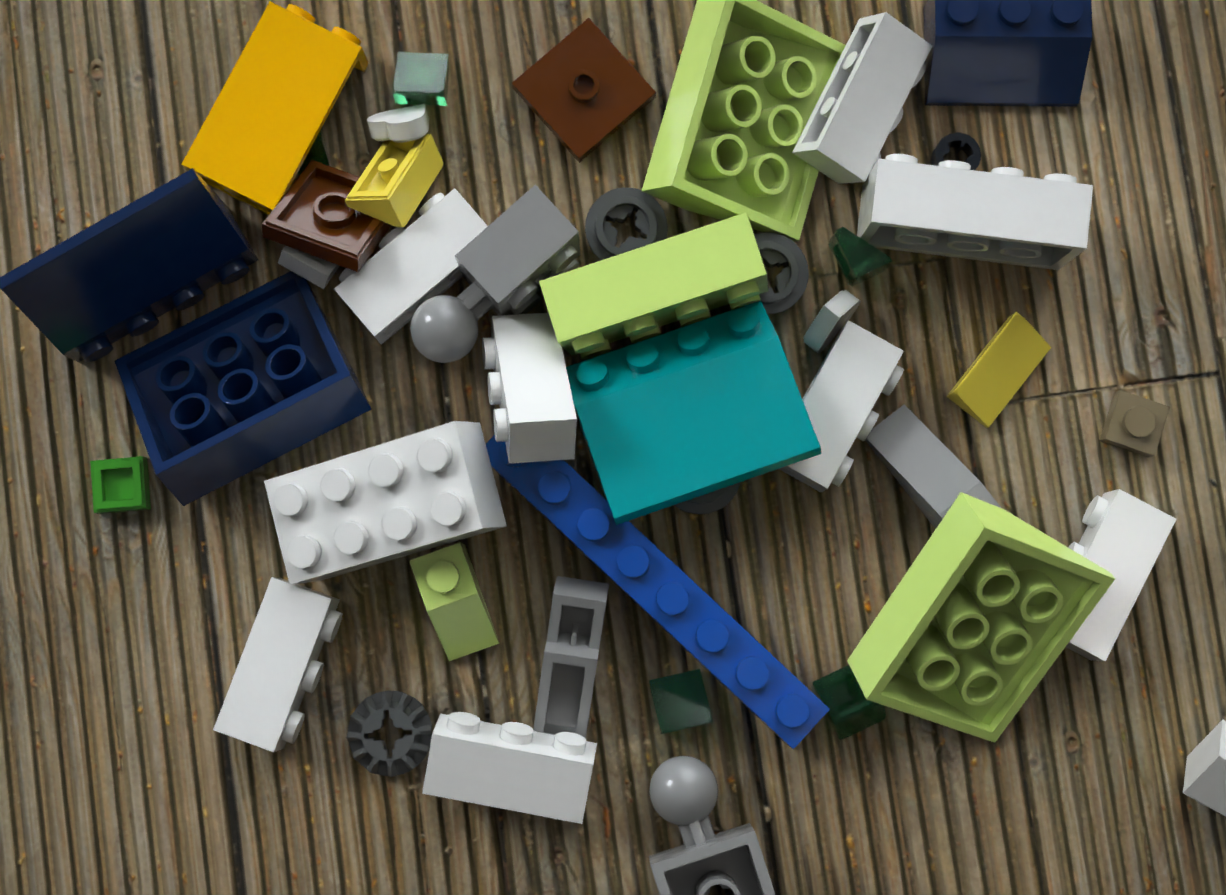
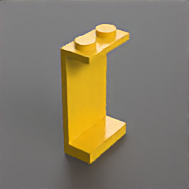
M271 1L268 3L181 164L187 171L193 168L207 185L267 215L272 212L289 190L354 67L365 72L369 64L363 48L360 46L361 41L352 33L340 27H334L332 31H329L315 24L316 19L304 9L293 4H288L285 9Z

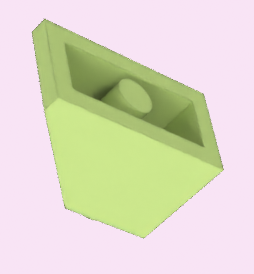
M459 542L409 560L426 611L449 661L500 644L464 544Z

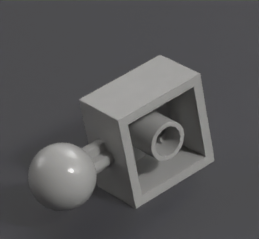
M536 185L455 255L463 278L470 286L457 297L439 295L429 298L414 312L410 324L411 338L416 349L426 358L439 363H450L463 358L476 343L478 336L477 321L491 308L497 315L527 314L541 299L537 294L541 290L539 281L574 270L579 266V262L576 260L580 255L579 231Z
M676 756L664 761L655 770L651 778L649 787L650 800L655 811L664 820L678 825L684 844L649 856L651 870L659 895H708L710 887L720 884L722 889L731 888V892L725 895H776L756 832L750 823L714 834L709 814L712 812L717 801L718 784L712 770L703 761L691 756Z

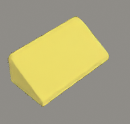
M426 134L420 139L403 143H396L393 140L384 141L345 199L347 206L392 226L405 227L443 167L442 157L432 135Z
M1016 311L1008 317L946 397L983 426L989 428L1048 353L1051 346Z

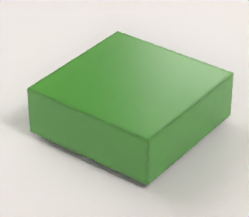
M138 456L90 461L94 513L105 514L151 509L147 457Z

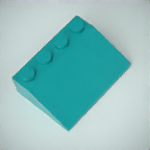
M761 300L566 367L576 417L616 525L822 454L820 444L780 339Z

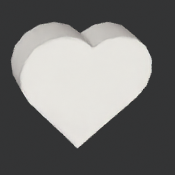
M426 104L384 111L367 118L370 136L376 141L410 142L424 137L429 131Z
M841 290L823 305L804 335V343L817 353L822 352L850 319L861 301L849 291Z

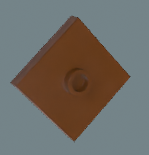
M590 18L586 19L512 82V88L579 163L656 98V91Z
M311 160L262 223V233L266 239L359 272L391 225L347 206L345 199L360 178L359 176Z

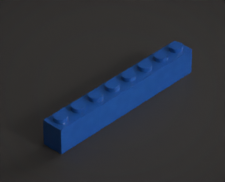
M494 435L486 443L492 469L786 745L794 749L830 710L630 521L616 525L607 500L564 460L509 464L505 441L496 442Z

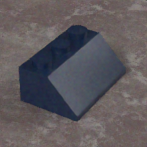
M927 0L924 6V40L930 43L932 48L924 62L926 65L924 72L925 106L1077 107L1080 102L1092 41L1091 0Z

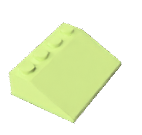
M697 0L642 192L682 209L719 220L747 212L753 230L777 233L792 241H799L819 170L792 152L846 45L757 0Z
M960 492L847 661L866 700L995 743L1114 582L1115 578L1109 571L1008 511Z

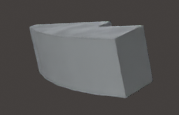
M557 576L552 597L533 731L552 735L559 732H572L586 739L609 589L608 583Z

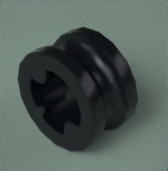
M959 132L943 137L932 152L930 163L938 166L939 162L944 161V158L950 152V147L957 148L956 154L960 150L965 152L967 159L964 162L971 165L970 170H976L981 159L980 147L975 139L968 134Z

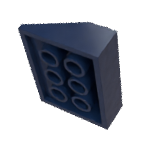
M192 168L1 276L0 289L63 355L77 362L84 360V362L89 363L109 354L113 350L112 343L130 334V336L134 337L150 331L158 325V317L174 308L180 311L194 306L204 298L203 291L219 282L226 285L241 279L250 271L248 266L259 259L230 209Z
M292 271L115 360L155 474L183 506L372 409L308 280Z

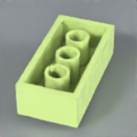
M747 212L539 281L558 343L571 355L580 353L582 360L611 351L609 343L627 337L630 338L631 343H637L660 335L659 327L679 321L681 327L710 318V310L728 304L731 310L760 301L759 294L768 291L767 273Z

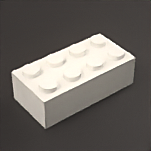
M890 154L886 156V159L878 158L862 185L856 245L1060 270L1087 249L1093 185L1076 183L1077 178L1072 175L1048 174L1044 176V179L1024 177L1022 170L1012 167L993 168L991 172L970 170L971 165L962 161H941L938 166L919 164L918 159L911 155Z
M449 422L264 481L289 585L325 580L507 526L479 422Z

